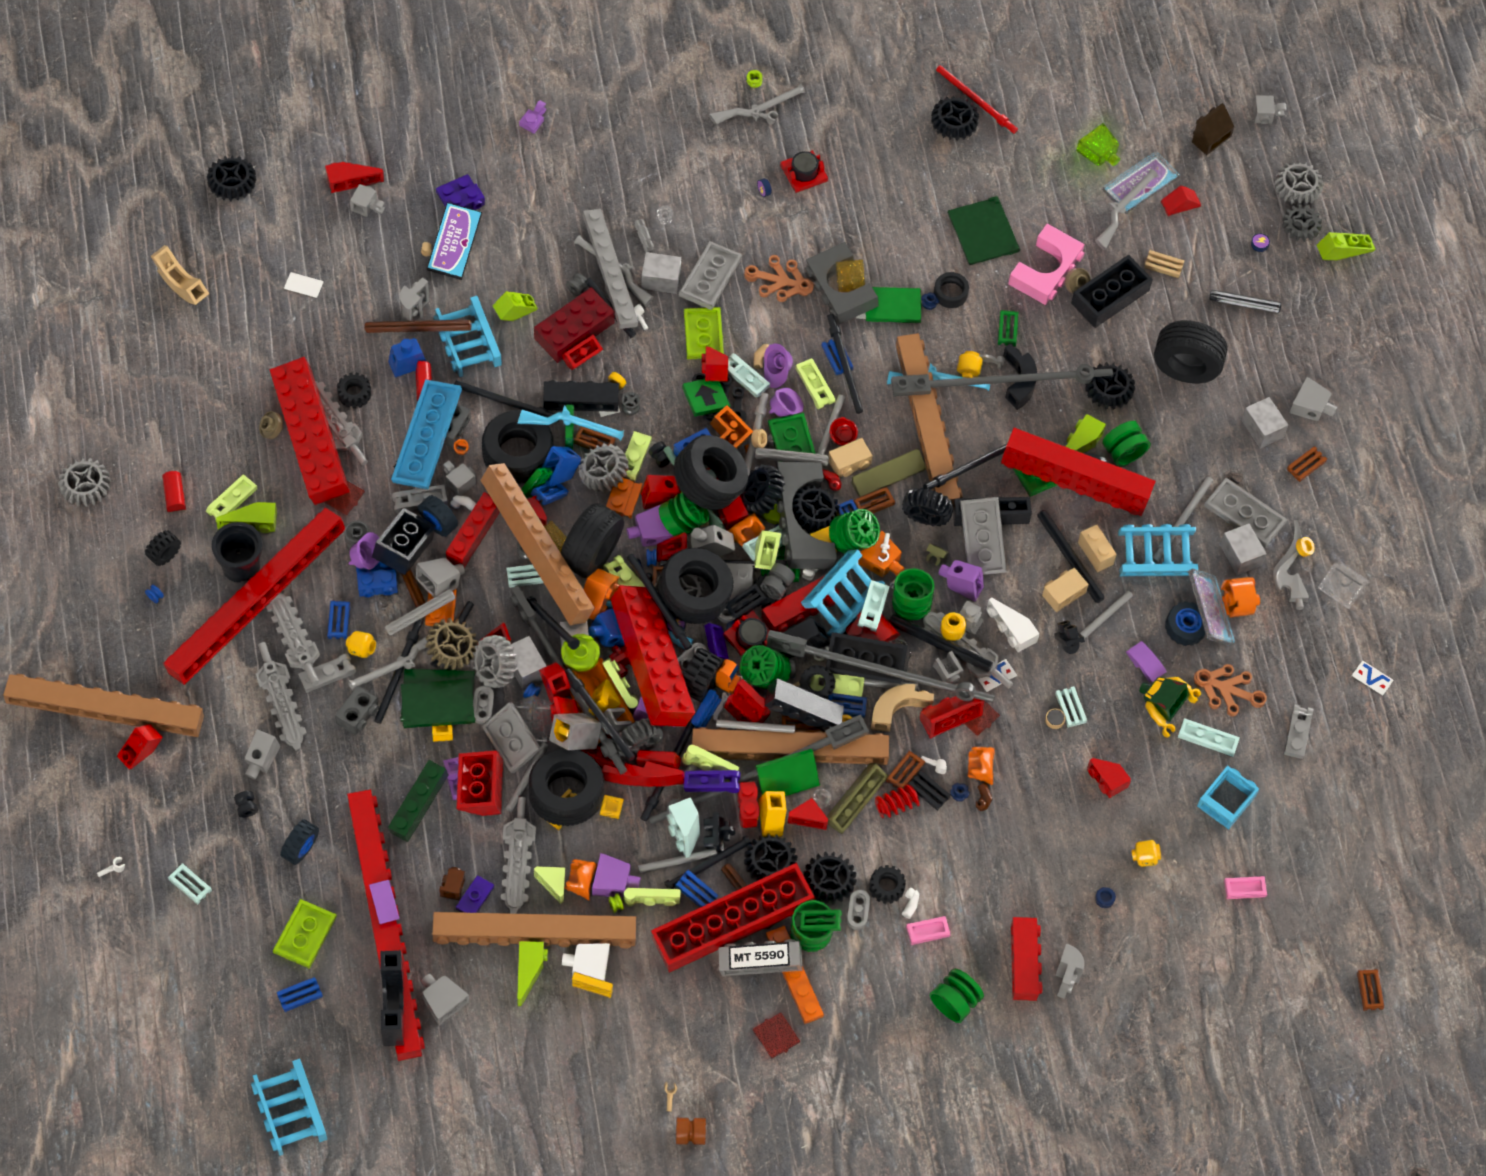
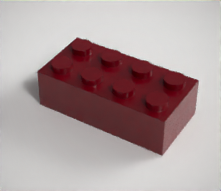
M591 287L534 327V339L559 363L563 360L562 354L592 334L596 337L615 323V311Z

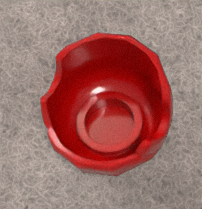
M840 417L835 419L830 425L829 434L835 444L843 446L857 439L858 429L852 420Z

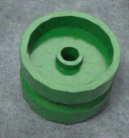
M1136 421L1120 424L1112 429L1102 441L1107 452L1111 453L1114 463L1119 467L1135 462L1151 446L1150 441L1145 434H1142V429Z

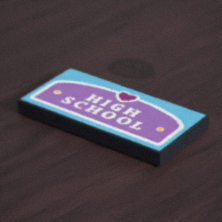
M447 202L427 265V271L459 280L463 279L482 212Z

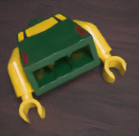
M1157 677L1152 685L1145 682L1142 683L1139 690L1140 693L1144 694L1145 708L1157 725L1163 727L1162 734L1167 738L1170 734L1166 729L1168 728L1174 733L1175 726L1167 724L1166 721L1170 722L1187 698L1191 703H1196L1198 701L1197 697L1201 695L1199 689L1192 690L1191 686L1179 677Z

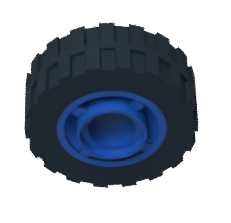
M429 495L418 505L419 514L423 519L437 525L435 532L442 537L448 536L458 527L456 516L438 497Z
M1184 601V603L1180 602L1172 607L1165 620L1166 633L1171 637L1170 639L1183 646L1198 644L1206 635L1198 605L1194 602Z
M303 819L293 828L285 840L280 856L293 865L299 864L315 843L319 828Z

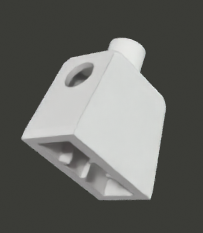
M578 944L575 955L563 953L562 965L573 967L572 977L577 972L605 981L610 944Z

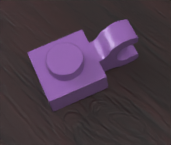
M539 100L534 111L528 109L519 121V126L535 134L544 122L542 115L546 111V103Z

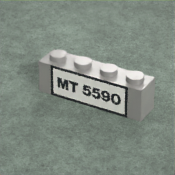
M794 939L785 940L783 943H776L775 941H766L764 944L748 942L742 946L725 944L724 947H719V971L722 976L803 971L802 947L800 942H796Z

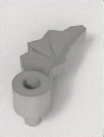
M979 354L983 362L995 363L998 365V369H1001V366L1004 365L1005 358L1003 356H998L996 359L992 355Z
M723 692L721 702L713 714L716 722L724 709L723 706L727 698L730 696L728 692Z

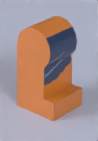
M725 659L721 668L716 673V686L730 694L734 693L737 682L741 680V677L737 676L739 667L736 663Z

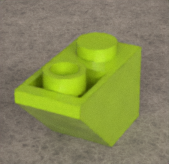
M508 291L492 305L499 318L506 321L517 320L538 309L531 295Z

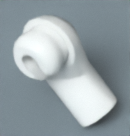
M459 495L454 496L450 503L455 509L463 505L470 511L476 505L470 497Z
M909 888L905 893V896L910 900L902 915L908 919L911 918L916 910L919 900V892L913 888Z

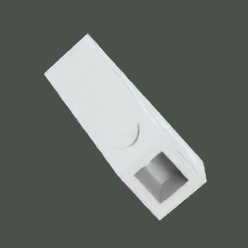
M994 598L988 600L987 612L991 618L994 617L999 630L1008 637V642L1012 648L1015 647L1017 652H1020L1037 643L1039 632L1029 618Z

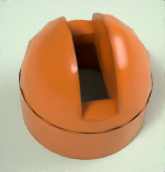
M464 439L455 441V452L459 455L466 454L469 450L468 442ZM457 446L466 448V450L457 449Z

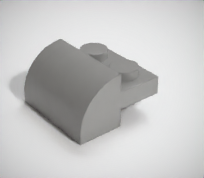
M423 277L418 282H415L410 289L404 285L400 292L403 321H419L423 318L422 308L429 302L428 281Z
M1069 944L1065 946L1055 975L1063 978L1057 994L1058 997L1065 999L1067 992L1071 994L1074 983H1079L1084 970L1082 954L1077 948Z

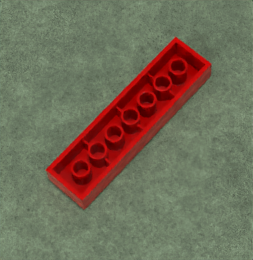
M301 357L269 369L309 498L314 505L349 493L350 490L314 376L306 358Z
M1013 428L1001 460V464L1008 468L1020 470L1026 475L1040 477L1045 482H1054L1061 488L1073 490L1079 495L1089 496L1095 501L1105 502L1114 508H1120L1132 515L1142 516L1156 482L1153 479L1017 428Z
M620 585L610 600L651 725L685 727L695 714V710L663 614L646 587Z
M795 863L651 930L652 939L670 973L719 950V947H724L725 944H732L792 916L795 909L801 903L814 900V895L799 866Z

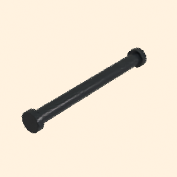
M530 596L527 598L531 608L568 643L570 649L575 650L579 647L580 641L577 638H573L537 603L535 597Z
M744 836L741 841L689 871L696 876L747 847L749 844L752 845L747 836ZM683 874L672 879L671 881L666 880L664 882L666 888L674 889L675 884L679 881Z

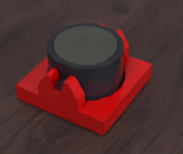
M813 150L799 152L793 158L780 162V166L795 193L828 181V176L824 171L823 160L820 161V155H815Z
M751 611L748 615H743L740 620H737L723 635L742 657L746 649L748 650L752 646L762 645L767 647V637L770 630L756 613Z

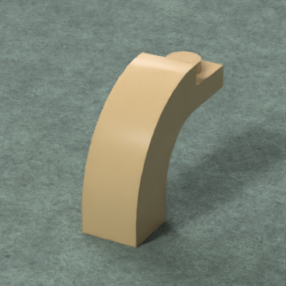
M164 245L151 255L152 260L158 267V273L182 299L196 305L209 295L202 281L192 277L181 267L168 246Z
M915 684L898 685L887 690L875 704L870 729L890 732L892 716L898 709L906 706L925 708L933 704L934 694L924 690L915 691Z

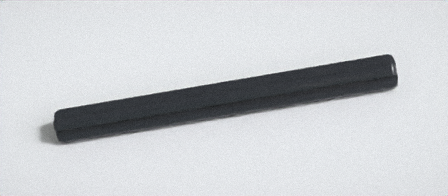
M1046 510L1040 511L1037 517L1072 569L1075 568L1089 584L1087 591L1094 602L1100 603L1103 601L1105 596Z
M895 614L889 619V622L895 628L947 653L952 651L955 657L986 672H989L993 666L992 661Z

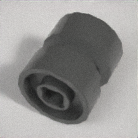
M357 520L348 523L345 527L346 548L349 552L350 548L369 532V527L366 523Z
M775 563L769 571V576H766L761 583L760 588L767 596L780 600L787 591L786 587H789L795 579V574L787 566Z

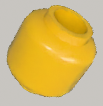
M965 351V353L959 356L957 371L962 374V377L973 378L980 375L983 360L979 353Z
M955 612L946 614L942 618L940 626L942 636L950 641L961 639L966 629L964 617Z
M354 631L348 636L346 647H348V652L351 655L367 658L375 652L376 641L370 633Z
M1154 840L1137 842L1135 849H1132L1133 861H1137L1140 867L1157 865L1158 860H1161L1160 845L1156 844Z

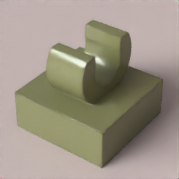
M929 544L926 551L930 552V554L927 555L926 561L929 562L931 557L935 556L937 558L935 565L938 566L942 561L941 558H947L949 551L934 544Z

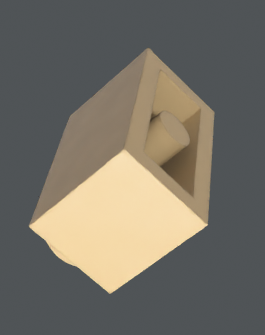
M863 438L831 450L828 453L829 464L834 473L838 474L839 478L843 476L848 477L859 469L864 470L872 462V454Z
M1098 525L1082 531L1078 544L1095 570L1100 572L1114 565L1117 554Z
M1073 568L1070 571L1062 572L1055 581L1050 580L1047 582L1042 596L1058 612L1084 595L1089 584Z

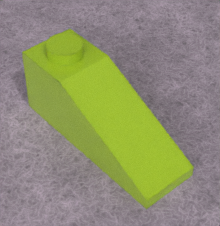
M519 941L518 1006L523 1005L543 970V962L548 961V949H544V942Z

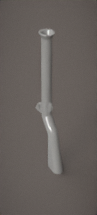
M800 84L798 87L760 105H752V109H729L711 113L709 118L715 125L736 115L752 116L757 122L760 112L800 93H805V89Z
M1150 169L1149 173L1119 203H1108L1112 210L1111 225L1095 240L1101 249L1106 250L1118 227V213H1124L1126 211L1125 206L1153 178L1158 177L1155 170Z
M579 235L575 239L574 244L580 245L595 255L593 246ZM619 263L622 274L625 276L626 286L642 305L646 307L652 301L653 296L633 283L630 271L633 266L627 263L623 265Z
M441 634L437 637V643L443 641ZM426 636L412 646L407 657L400 656L396 662L354 680H348L350 689L353 691L355 687L403 666L406 669L415 667L413 662L418 651L426 648L425 644L428 642Z

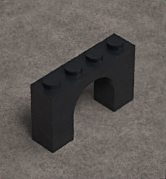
M401 950L380 951L383 1010H381L383 1046H404V971Z

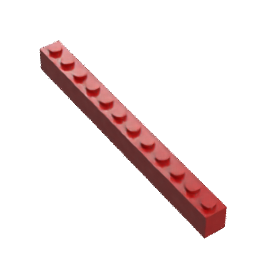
M327 508L318 513L282 550L277 552L258 573L251 577L234 596L224 603L213 616L167 658L163 664L168 674L185 685L344 532L345 526L342 518Z

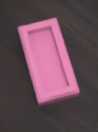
M1264 876L1225 878L1224 880L1227 899L1262 898L1267 896Z
M945 916L906 925L911 945L950 937Z

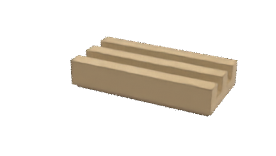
M1150 250L1144 268L1179 278L1184 260Z

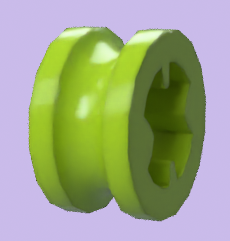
M758 70L748 72L747 84L753 88L761 86L763 81L762 73Z
M618 893L614 897L608 896L613 913H617L618 909L624 910Z

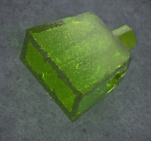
M1104 123L1078 141L1076 151L1097 166H1101L1106 161L1115 166L1120 161V158L1116 155L1119 142Z

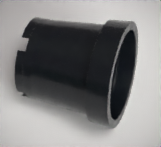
M233 522L224 525L215 533L212 539L214 557L229 580L237 583L245 580L249 581L260 570L262 538L260 533L247 523Z

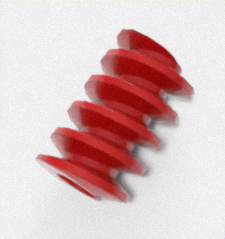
M908 784L904 785L903 788H897L896 791L891 790L889 794L884 793L882 797H875V805L882 819L884 818L883 814L891 818V811L898 815V808L905 812L906 805L911 810L913 802L917 807L920 806L916 790L912 785Z

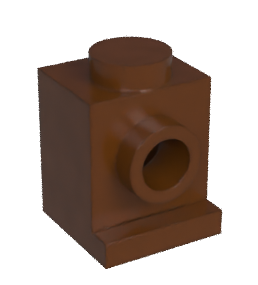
M457 867L449 868L448 874H444L442 879V886L439 889L440 897L460 901L465 882V871Z

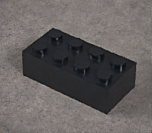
M1127 255L1074 291L1071 304L1096 328L1149 292L1153 279L1130 255Z
M832 632L829 646L830 652L907 672L911 646ZM827 659L826 668L831 672L905 684V679Z

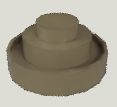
M1074 268L1067 273L1065 286L1071 294L1091 280L1088 271L1082 268Z
M269 411L262 417L259 431L262 437L274 439L283 429V419L279 413Z

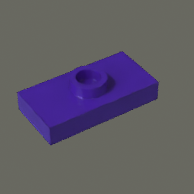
M712 623L704 625L709 651L724 660H729L722 626Z
M477 875L457 904L456 910L461 913H478L494 889V884Z

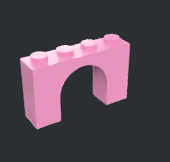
M1046 224L1038 235L1036 246L1053 255L1058 260L1060 267L1051 273H1040L1019 262L1010 274L1008 284L1046 305L1049 300L1055 298L1058 287L1062 288L1067 273L1076 267L1075 263L1077 261L1080 262L1085 254L1083 252L1085 244Z

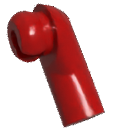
M822 468L823 477L828 481L831 490H840L842 484L838 474Z

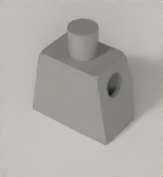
M1307 377L1289 413L1319 421L1323 413L1333 417L1338 407L1328 403L1332 394L1329 390Z
M711 525L702 529L695 528L691 533L692 548L706 549L718 556L735 551L733 534L718 526Z
M440 558L417 563L415 579L435 598L449 589L453 591L458 588L460 575L465 573V569L461 563L453 566L447 558Z
M258 729L256 730L245 756V761L249 766L245 773L246 776L256 779L260 771L268 772L281 747L275 736Z
M428 974L421 980L422 984L426 987L422 992V998L439 1026L469 1003V995L445 975L436 981L431 974Z

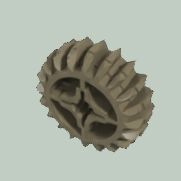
M448 618L447 623L444 619L439 622L440 624L435 623L433 628H430L428 631L430 635L426 636L428 642L425 644L426 648H430L427 651V655L433 654L431 661L437 659V666L443 663L444 669H447L450 665L452 670H455L456 666L461 669L464 664L468 665L470 660H473L475 657L473 653L476 652L475 646L478 644V641L474 640L476 633H470L472 627L466 628V622H463L462 625L459 624V619H456L453 623L451 618ZM440 633H443L444 642L438 645L437 637ZM465 643L466 651L461 655L459 646Z

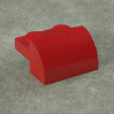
M861 613L846 628L848 635L890 643L901 635L883 614H881L876 632L871 631L870 628L865 626L863 628L857 626ZM868 616L866 617V619L873 621L874 619Z
M744 679L737 682L734 693L727 698L724 706L737 721L764 723L771 713L768 707H765V698L761 697L754 690L753 686Z

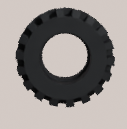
M703 648L695 653L683 673L690 697L699 702L703 701L710 689L713 690L715 688L716 673L724 659Z

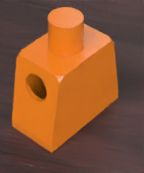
M881 531L876 544L860 552L862 556L858 560V564L880 577H885L889 571L897 576L905 569V567L898 563L902 552L889 538L888 545H890V549L887 550L889 559L885 562L878 559L879 556L881 559L887 558L886 554L882 553V548H880L885 538V533Z

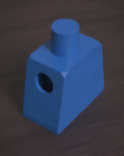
M413 338L403 339L401 343L393 345L390 350L388 363L396 378L415 371L418 361H426L417 339Z
M551 447L542 468H551L554 473L546 481V484L552 487L571 480L576 469L581 464V457L569 447Z
M613 608L598 614L588 629L589 636L592 638L597 637L604 647L625 646Z

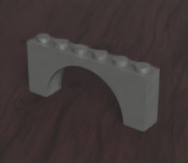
M777 462L775 468L784 477L783 482L785 485L782 488L785 491L781 493L782 498L778 500L779 504H777L776 509L780 513L779 528L783 532L781 540L782 545H785L784 560L787 561L788 568L832 569L837 560L835 543L818 540L806 533L797 523L792 510L793 497L800 488L803 489L806 485L810 488L813 484L815 488L821 486L824 479L822 464L818 462Z

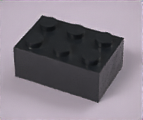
M403 508L376 541L372 558L406 575L433 540L437 525Z

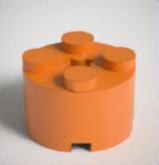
M1235 578L1222 582L1221 590H1224V596H1221V603L1225 614L1230 615V618L1253 615L1256 606L1260 605V596L1256 594L1254 578Z

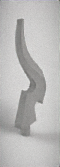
M1294 520L1293 542L1286 554L1275 566L1273 581L1279 592L1283 587L1290 590L1289 602H1296V609L1302 610L1304 609L1303 602H1308V593L1299 574L1289 575L1287 572L1299 554L1296 549V542L1302 538L1298 520Z

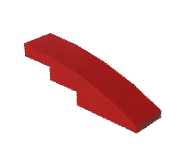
M646 761L644 768L625 763L624 766L627 771L624 774H620L616 767L604 765L602 768L604 781L622 785L642 787L671 786L684 784L685 778L682 770Z

